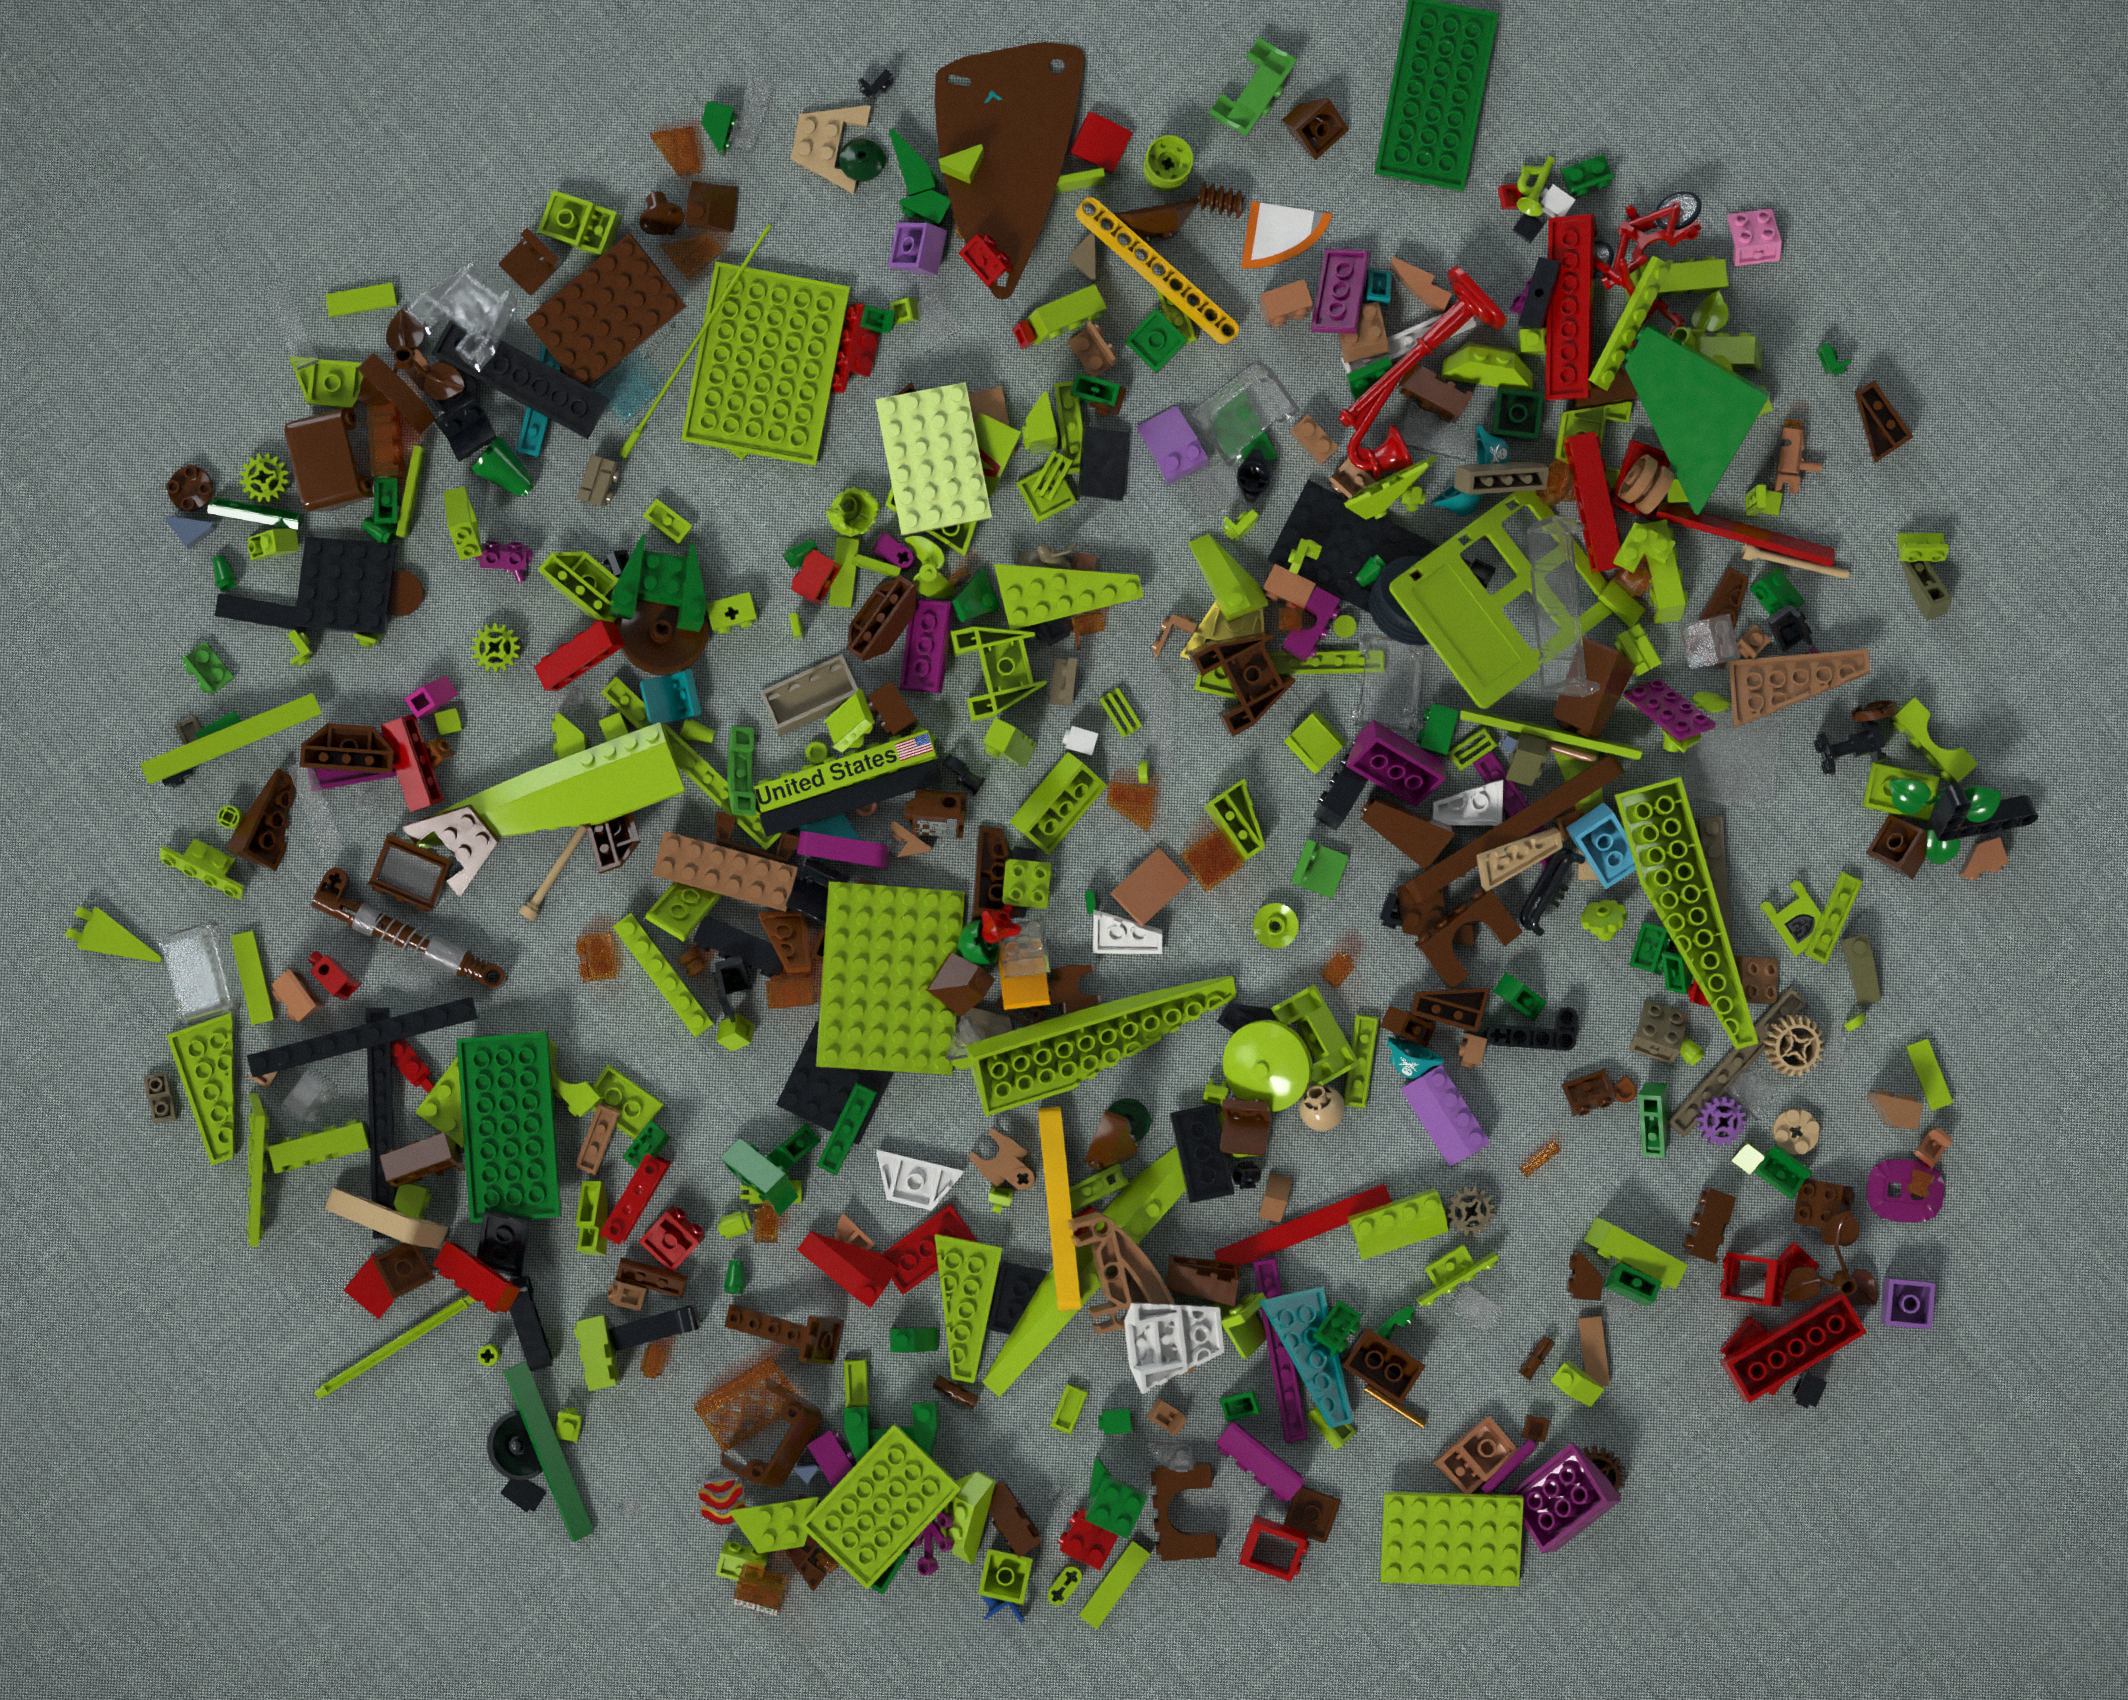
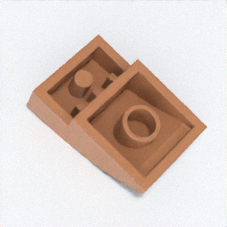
M1488 1415L1446 1449L1433 1463L1459 1494H1471L1479 1485L1494 1475L1518 1451V1448Z

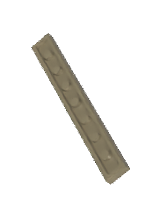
M1789 987L1754 1025L1759 1044L1738 1050L1733 1048L1668 1119V1124L1682 1137H1685L1699 1122L1695 1118L1702 1115L1698 1111L1699 1108H1706L1703 1102L1712 1103L1711 1097H1716L1719 1100L1720 1096H1723L1760 1056L1763 1049L1769 1046L1764 1044L1763 1040H1769L1770 1036L1766 1034V1031L1772 1032L1774 1030L1771 1024L1779 1025L1778 1018H1783L1786 1021L1787 1015H1792L1794 1018L1808 1002L1792 987Z

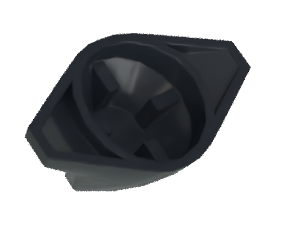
M1253 449L1237 470V485L1247 503L1254 504L1270 483L1268 466L1262 451L1258 449Z

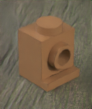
M1463 1033L1462 1037L1466 1038L1465 1043L1461 1042L1459 1047L1460 1065L1474 1069V1065H1481L1487 1039Z

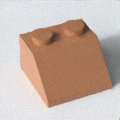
M289 968L271 985L274 988V991H272L273 995L280 1003L283 1001L288 1009L285 1011L292 1021L303 1022L324 1007V1004L298 969Z

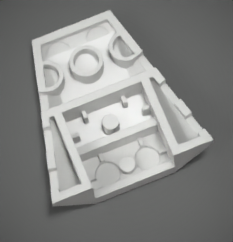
M1131 1303L1124 1320L1129 1367L1142 1394L1150 1391V1388L1168 1382V1379L1178 1374L1181 1375L1187 1372L1189 1368L1195 1365L1199 1366L1224 1353L1219 1307Z

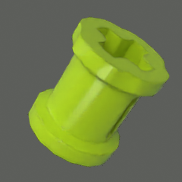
M494 1344L485 1345L480 1348L477 1354L478 1361L483 1366H492L501 1357L500 1349ZM490 1350L491 1354H494L490 1361H488L487 1356H484V1353Z

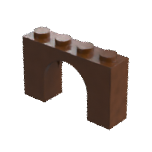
M1482 887L1476 889L1471 894V898L1466 902L1457 904L1450 915L1440 918L1435 923L1436 926L1420 934L1417 938L1418 941L1414 943L1442 982L1451 990L1470 976L1455 957L1452 949L1454 934L1463 924L1470 921L1483 922L1497 941L1504 946H1507L1523 933L1492 890L1486 891Z
M1210 1462L1156 1465L1155 1472H1150L1151 1486H1156L1157 1494L1152 1495L1153 1509H1158V1518H1154V1530L1159 1532L1160 1541H1155L1156 1555H1161V1561L1217 1557L1215 1531L1183 1532L1175 1528L1168 1518L1169 1503L1177 1493L1187 1489L1212 1488Z

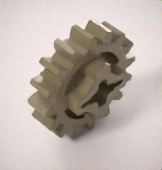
M1463 1186L1462 1193L1456 1189V1197H1448L1452 1202L1451 1205H1445L1447 1209H1450V1213L1445 1214L1446 1217L1452 1218L1449 1225L1453 1226L1456 1224L1455 1231L1458 1233L1463 1229L1465 1236L1469 1234V1231H1472V1234L1477 1236L1478 1229L1484 1233V1225H1492L1489 1217H1495V1214L1490 1213V1210L1495 1208V1205L1488 1203L1492 1199L1491 1196L1484 1197L1485 1191L1483 1189L1477 1193V1187L1475 1186L1472 1187L1471 1191L1468 1190L1467 1186ZM1465 1196H1474L1471 1201L1463 1202L1460 1200ZM1481 1202L1485 1206V1215L1481 1214L1480 1211ZM1474 1205L1473 1210L1475 1211V1214L1468 1215L1467 1217V1211H1465V1208H1471ZM1455 1207L1460 1210L1461 1216L1459 1220H1457L1455 1215ZM1477 1220L1480 1222L1475 1226H1466L1470 1221Z

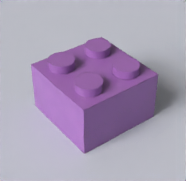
M1884 1277L1880 1323L1890 1326L1932 1329L1936 1283Z

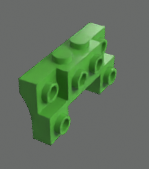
M1260 37L1257 38L1256 43L1245 58L1259 68L1236 103L1225 95L1220 94L1218 100L1208 112L1210 117L1225 127L1229 126L1245 138H1247L1261 116L1266 117L1273 107L1270 104L1274 97H1280L1285 89L1283 83L1297 62L1296 58L1274 47Z

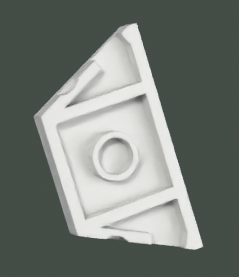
M877 1150L876 1152L886 1198L890 1201L932 1211L963 1174V1170L882 1150Z

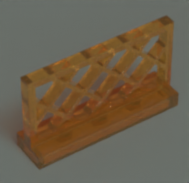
M773 1355L694 1403L695 1412L701 1417L723 1453L781 1417V1412H776L777 1408L781 1409L782 1406L778 1404L780 1396L777 1395L775 1403L762 1401L766 1387L765 1382L763 1384H759V1382L776 1372L781 1379L780 1385L784 1384L787 1389L796 1393L779 1368ZM753 1386L762 1388L759 1400L746 1397L749 1388ZM732 1399L742 1400L740 1412L727 1410L728 1402ZM745 1401L758 1404L756 1416L743 1413ZM761 1405L774 1407L772 1416L768 1418L760 1417ZM713 1411L723 1413L720 1424L710 1423L706 1415ZM725 1414L739 1416L736 1428L723 1425ZM741 1417L755 1419L753 1427L749 1430L739 1429ZM722 1429L735 1432L734 1439L727 1444H724L720 1438Z

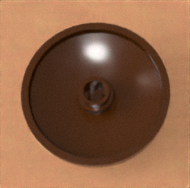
M637 599L635 613L631 620L617 618L616 627L625 644L621 651L634 666L645 672L656 675H671L682 672L692 666L704 651L708 639L707 618L704 616V623L699 632L677 628L678 606Z

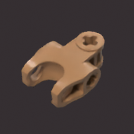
M992 1127L988 1134L998 1143V1155L992 1160H985L972 1151L968 1158L977 1166L981 1174L998 1188L1007 1180L1019 1190L1029 1189L1035 1182V1175L1022 1162L1028 1152L1015 1140L1001 1134ZM1019 1173L1022 1175L1027 1173L1029 1175L1027 1177L1029 1180L1028 1184L1025 1182L1022 1184L1018 1183L1020 1179L1018 1177Z

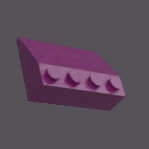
M1575 1443L1569 1444L1507 1494L1523 1495L1522 1521L1541 1553L1556 1552L1622 1501L1607 1477Z

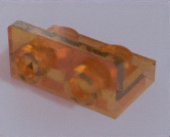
M611 933L577 937L575 947L576 953L580 957L579 975L583 979V983L617 978Z

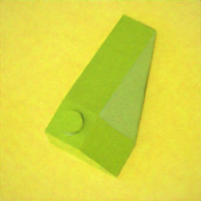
M1210 534L1188 542L1227 623L1269 605L1260 585Z

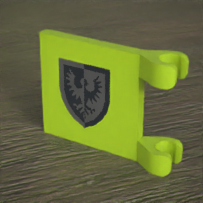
M1797 880L1790 883V888L1797 895L1798 899L1778 913H1776L1770 902L1765 901L1760 905L1763 913L1768 917L1795 957L1807 949L1822 915L1802 883Z

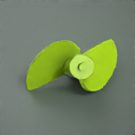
M914 535L906 537L905 542L922 562L919 573L913 578V584L917 586V591L937 599L947 598L955 594L954 587L938 571L945 563L942 549L923 536Z

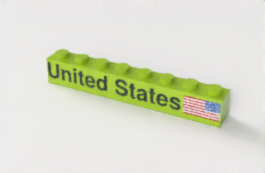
M923 728L915 729L910 732L911 735L903 738L902 735L894 736L888 739V743L880 745V742L866 746L867 750L858 752V749L851 750L845 753V757L839 759L830 757L823 760L824 764L818 766L809 764L801 768L802 771L794 774L793 771L780 774L779 779L771 780V778L760 780L758 785L753 787L760 811L764 814L938 759L929 730L924 731Z

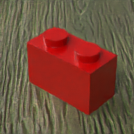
M813 549L812 552L806 555L803 561L804 566L794 576L792 580L793 585L790 589L809 601L820 605L842 565Z

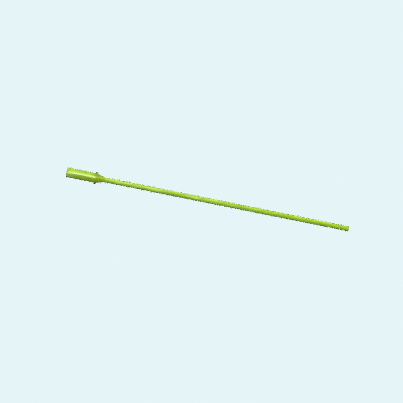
M767 224L641 423L634 430L632 429V433L618 453L620 456L626 459L639 437L642 436L644 425L772 227L770 224Z

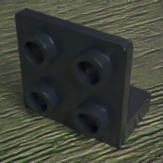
M473 395L434 419L436 425L448 439L459 462L470 457L474 452L489 445L497 438L487 413Z

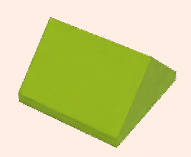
M987 1549L978 1595L1023 1604L1033 1558L1025 1556L1019 1558L1016 1554Z

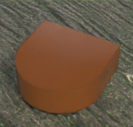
M1627 1075L1612 1086L1615 1092V1099L1619 1102L1629 1103L1636 1097V1086Z

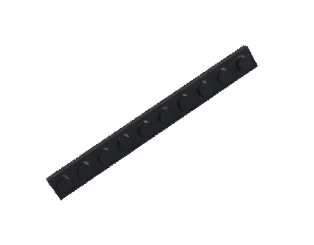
M472 996L247 1055L252 1078L476 1020L478 1015Z
M390 1007L366 1008V1024L390 1018ZM391 1042L367 1048L371 1196L373 1202L397 1211L394 1205L396 1187L386 1182L380 1160L381 1155L395 1148ZM373 1230V1239L392 1238Z

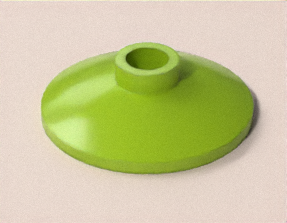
M1270 903L1258 910L1253 919V932L1256 939L1263 946L1271 949H1280L1288 946L1298 933L1299 924L1296 914L1291 908L1281 903ZM1272 922L1279 923L1278 930L1274 931L1271 929Z

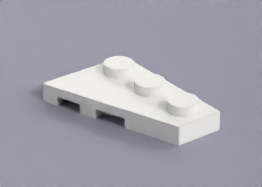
M1094 910L1093 953L1162 954V929L1145 924L1141 927L1137 922Z

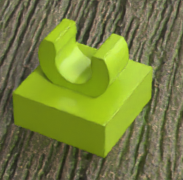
M1210 1078L1208 1084L1205 1085L1202 1103L1215 1104L1222 1107V1100L1227 1099L1229 1089L1225 1088L1226 1082L1222 1080L1221 1086L1213 1085V1078Z
M992 1184L987 1200L994 1203L992 1212L1001 1214L1003 1205L1010 1207L1014 1190L1001 1186L998 1188Z

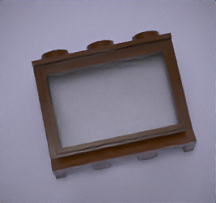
M392 831L386 834V840L368 885L372 886L373 890L380 894H386L387 892L394 895V899L399 902L407 903L409 901L416 904L415 908L421 911H432L438 905L456 857H444L437 854V850L433 848L425 849L416 845L411 839L403 840L396 837V832Z

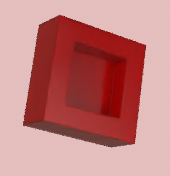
M1517 184L1501 185L1497 188L1502 210L1518 209L1517 201L1520 198H1524V195L1518 190Z
M1027 320L1019 322L1012 329L1021 350L1030 347L1036 341L1035 331L1028 324Z

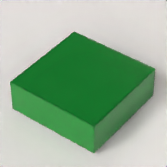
M1094 890L1085 892L1088 915L1093 914L1094 910H1096Z

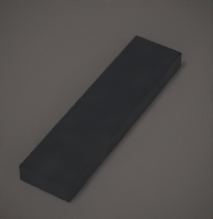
M218 593L214 615L216 617L306 632V628H296L294 626L296 607Z

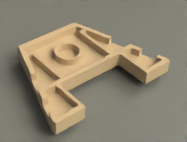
M865 105L799 114L791 161L829 180L834 185H838L850 194H854L857 181L847 177L841 169L835 168L843 125L850 124L867 128L871 106Z

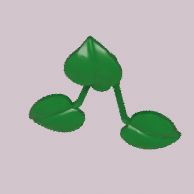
M1898 778L1890 780L1889 783L1894 806L1900 812L1906 814L1919 812L1922 805L1927 807L1935 803V808L1944 791H1939L1936 796H1932V799H1930L1931 790L1921 781ZM1971 786L1964 789L1972 804L1966 815L1967 819L1971 822H1983L1992 817L1999 806L2001 791L1983 786ZM1933 829L1926 830L1925 857L1929 861L1942 865L1957 855L1960 849L1959 839L1941 842L1938 841Z

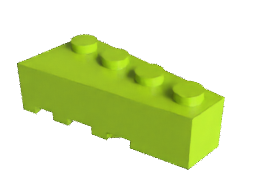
M891 486L885 506L897 515ZM978 521L923 532L966 559Z
M1667 520L1640 524L1674 540L1672 527H1668ZM1673 548L1665 564L1645 554L1642 557V562H1647L1648 564L1645 566L1646 583H1651L1652 586L1649 588L1650 605H1655L1656 613L1653 616L1654 625L1681 620L1685 606L1688 604L1687 591H1683L1681 585L1684 581L1681 569L1677 568L1676 564L1679 561L1677 548Z
M994 718L983 740V746L987 755L997 760L1001 756L1023 768H1026L1037 746V743L1033 742L1032 739L1028 738L1016 727L998 718Z
M358 1119L345 1122V1127L337 1128L336 1125L322 1128L323 1132L314 1134V1130L300 1134V1139L292 1140V1137L279 1139V1144L268 1147L274 1173H281L370 1149V1136L366 1121L359 1123Z
M1598 1217L1595 1218L1584 1239V1242L1598 1248L1597 1253L1607 1259L1613 1256L1617 1258L1616 1264L1623 1263L1629 1267L1632 1266L1638 1271L1661 1281V1287L1667 1289L1668 1286L1676 1289L1688 1267V1264Z

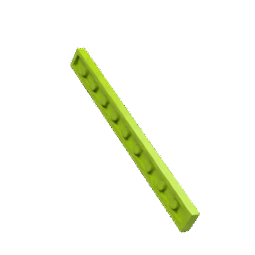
M617 676L600 692L639 730L651 725L648 722L644 702ZM661 723L668 733L678 767L727 814L736 816L735 822L767 851L779 839L782 833L766 837L759 816L761 813L757 810L755 816L732 814L728 782L666 723Z

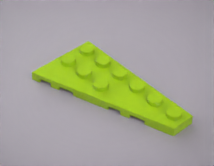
M233 1012L166 1035L211 1166L235 1158Z

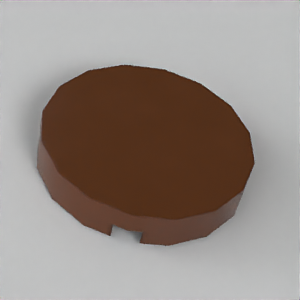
M399 570L395 571L393 576L389 613L394 616L404 617L419 609L423 602L424 590L416 576L407 571Z
M1890 700L1870 702L1864 709L1861 706L1853 708L1851 716L1853 721H1872L1897 713L1898 707L1895 701L1892 702Z

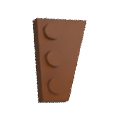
M795 911L759 912L758 918L786 972L809 973L811 971L805 916Z

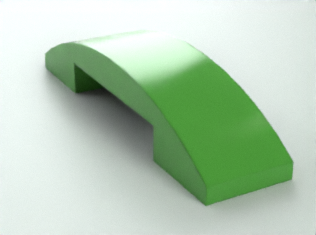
M730 727L727 776L729 801L732 814L756 815V798L752 788L754 728Z

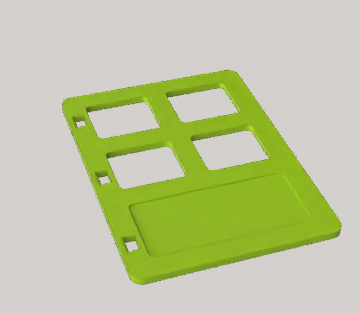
M1537 490L1513 492L1402 573L1389 585L1392 595L1476 705L1482 709L1490 707L1613 613L1598 598V602L1578 618L1573 619L1545 584L1544 576L1566 560L1573 564L1597 597L1607 585V582L1599 572H1591L1589 558ZM1514 500L1517 507L1510 511L1506 505ZM1523 506L1530 508L1557 544L1554 550L1535 564L1529 563L1501 525L1504 520ZM1466 535L1470 542L1463 546L1458 540ZM1483 536H1487L1516 573L1515 579L1493 595L1486 591L1460 556L1462 551ZM1418 570L1422 577L1414 581L1410 575ZM1524 591H1529L1558 628V633L1536 650H1532L1502 610L1504 606Z

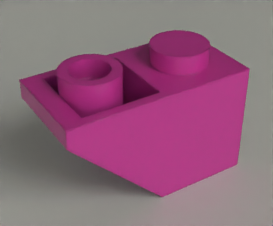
M447 675L422 686L404 698L416 718L421 720L459 694Z

